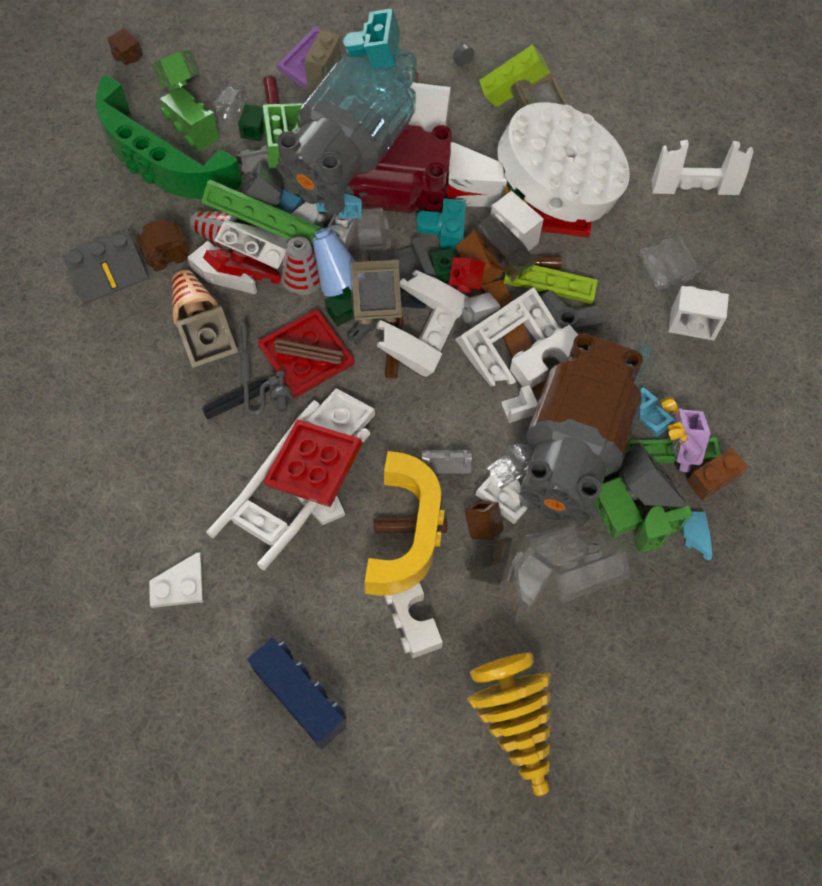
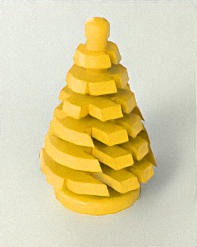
M530 652L500 658L470 671L473 681L483 683L498 680V684L470 695L467 698L468 703L474 709L484 708L477 715L482 722L492 723L487 727L492 736H504L498 741L503 751L509 752L518 749L511 753L508 758L513 765H526L518 771L523 779L531 780L533 793L536 796L547 794L549 792V785L544 775L549 772L550 763L549 761L540 760L550 754V744L540 743L536 745L535 743L545 741L550 736V726H539V724L546 723L550 719V708H541V706L548 704L550 701V691H541L550 684V673L542 674L541 672L514 678V674L529 668L534 663L533 654Z

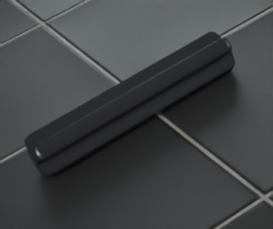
M265 378L249 384V400L260 395V387L267 381ZM269 386L265 388V393L270 390ZM244 387L203 406L202 411L205 417L211 419L244 403Z

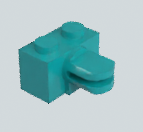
M393 8L369 12L368 22L364 23L363 31L348 33L344 37L343 43L349 57L367 55L372 69L395 66L400 29Z
M444 199L443 213L419 212L416 217L418 233L437 235V239H440V250L453 249V251H457L455 246L463 240L466 200Z

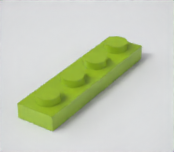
M509 259L503 283L525 289H532L534 287L536 291L542 293L554 291L557 296L592 304L598 280Z

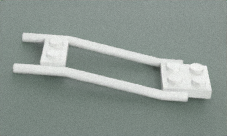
M336 388L321 405L313 400L297 419L358 437L364 442L370 436L369 430L364 427L375 416V409ZM294 423L241 494L206 531L210 537L215 538L225 525L232 520L234 524L270 545L271 548L257 563L258 567L262 570H266L296 535L318 504L308 500L291 525L287 526V523L249 501L251 495L268 474Z

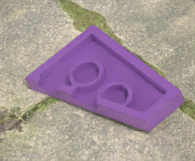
M316 26L277 64L278 71L306 90L307 82L304 60L320 32V29Z

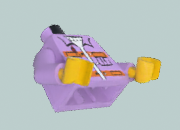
M667 397L660 400L665 413L672 410L674 412L672 417L676 423L669 425L668 429L669 436L673 440L672 448L677 462L676 468L682 472H690L692 464H702L710 437V430L704 412L679 409L673 397Z

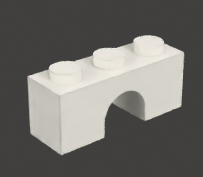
M570 325L563 329H556L547 339H540L529 350L525 352L520 351L514 355L510 367L511 373L522 387L530 385L532 389L546 380L548 368L543 363V360L553 358L560 363L567 362L573 341L578 334Z
M420 582L402 593L384 596L387 605H393L395 613L391 615L396 629H402L404 637L400 638L405 653L410 652L413 659L442 648L443 642L434 618L426 621H417L408 612L414 603L424 599Z

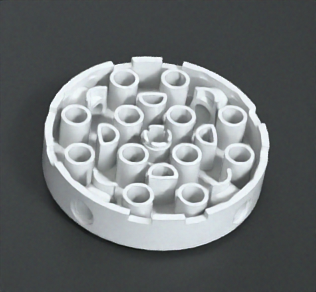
M540 102L521 108L514 114L498 144L499 164L503 165L506 171L504 176L513 189L518 188L526 196L524 200L533 207L561 220L576 222L577 219H585L586 222L600 219L602 215L612 209L628 186L629 166L625 154L617 141L591 115L584 114L570 105Z

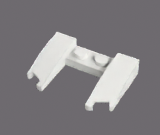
M688 140L680 141L681 148L676 151L668 152L667 146H663L652 177L653 194H675L677 187L682 189L702 187L705 190L717 188L718 195L740 194L749 170L753 147L748 148L747 152L744 153L738 150L740 142L733 141L721 168H683L688 149Z
M416 270L412 273L414 275L413 279L408 282L404 278L400 280V287L433 309L419 339L380 320L377 323V329L384 330V342H378L377 347L420 375L427 377L434 372L442 356L440 351L455 320L462 314L464 300L469 297L442 281Z
M534 287L455 339L465 355L490 386H496L495 381L507 380L508 385L516 382L493 346V342L522 323L536 341L547 339L553 331L559 328Z

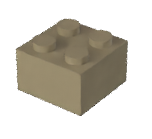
M221 305L175 321L192 368L238 352Z

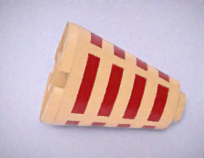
M181 270L173 276L172 306L174 323L178 319L219 306L191 271Z

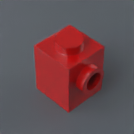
M453 257L449 285L458 287L457 291L463 293H471V289L481 290L485 262L472 258Z

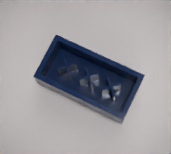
M272 637L248 657L247 661L257 676L319 748L323 750L346 728L345 712L335 701L330 703L327 700V692L317 680L314 683L310 681L309 671L299 660L296 663L293 661L292 652L282 640L277 643Z

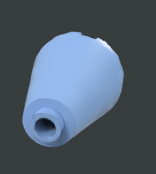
M328 228L315 232L316 236L312 241L321 291L325 296L340 295L343 293L342 289L349 287L351 290L349 263L356 261L334 230H328ZM358 273L359 281L365 280L364 273Z

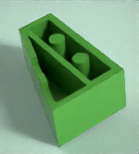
M189 49L151 64L162 89L168 87L169 91L186 85V79L199 74Z
M180 87L160 98L162 105L160 110L166 120L170 119L172 121L175 131L178 134L182 133L184 135L186 144L200 152L219 141L214 113L211 110L206 112L203 109L205 108L204 104L201 102L196 104L193 101L195 100L194 96L183 87Z
M307 103L263 105V127L269 168H276L278 163V136L282 132H293L298 128L297 115L300 108Z

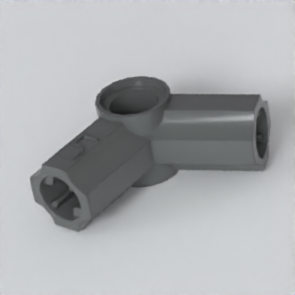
M548 291L541 297L559 328L563 329L570 325L575 331L603 325V314L598 306L574 310L567 307L554 291Z

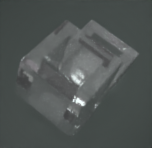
M518 443L505 448L507 455L487 467V470L500 489H503L519 477L524 479L533 455V451L528 444Z

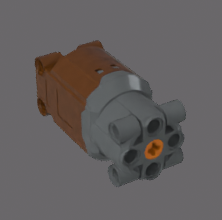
M579 334L575 337L568 361L560 363L550 370L527 431L526 437L533 455L519 492L521 507L525 506L530 511L537 509L543 516L552 520L565 519L573 527H582L591 518L596 501L602 490L604 477L618 471L622 466L642 403L641 393L634 384L643 364V356L640 352L588 334Z

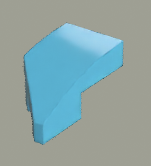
M643 387L641 389L640 421L655 437H658L668 429L669 425L674 424V418L665 413L657 405L658 399Z
M692 512L693 515L681 529L683 537L686 539L685 545L689 549L693 547L703 553L704 559L711 560L712 546L706 513Z

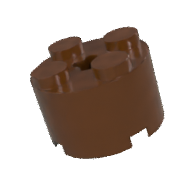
M158 219L146 224L141 235L139 232L137 233L136 240L148 266L153 267L154 271L163 270L167 267L166 264L174 261L177 264L187 261L189 245L178 221L174 220L173 223L169 222L168 219Z

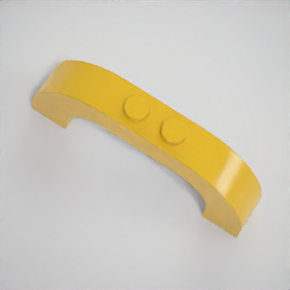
M387 451L384 485L405 488L417 497L420 505L415 538L410 551L401 558L395 560L368 559L365 576V594L395 595L417 585L431 568L435 547H440L442 532L437 531L438 525H443L445 510H440L441 488L436 475L429 466L416 457Z

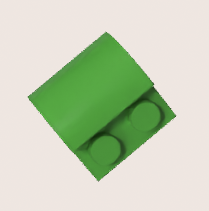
M689 505L682 508L672 506L665 511L662 506H654L636 531L635 546L638 554L662 547L672 533L680 531L693 515Z

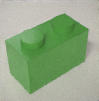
M621 477L602 484L601 493L595 504L612 538L639 528L643 522V512L638 505H635Z

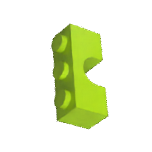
M532 44L481 78L479 82L485 97L496 107L514 97L511 89L514 83L520 80H527L533 85L548 75L550 71L544 57Z

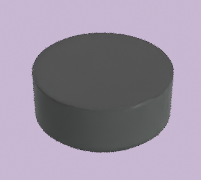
M467 44L461 45L456 49L453 59L461 67L472 61L474 50Z

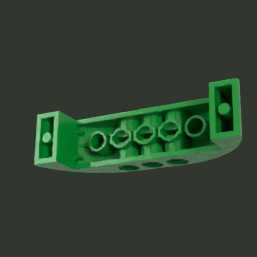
M106 74L101 78L96 92L98 117L110 148L131 173L135 174L137 172L149 185L153 183L166 192L190 199L203 198L209 179L233 190H237L242 184L239 164L236 158L220 149L203 166L127 117L130 110L122 85Z

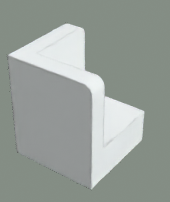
M530 385L522 387L518 397L502 401V407L509 423L533 416L538 404Z

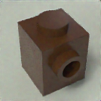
M125 28L107 38L111 54L117 62L121 61L127 66L130 63L137 62L143 56L139 42Z

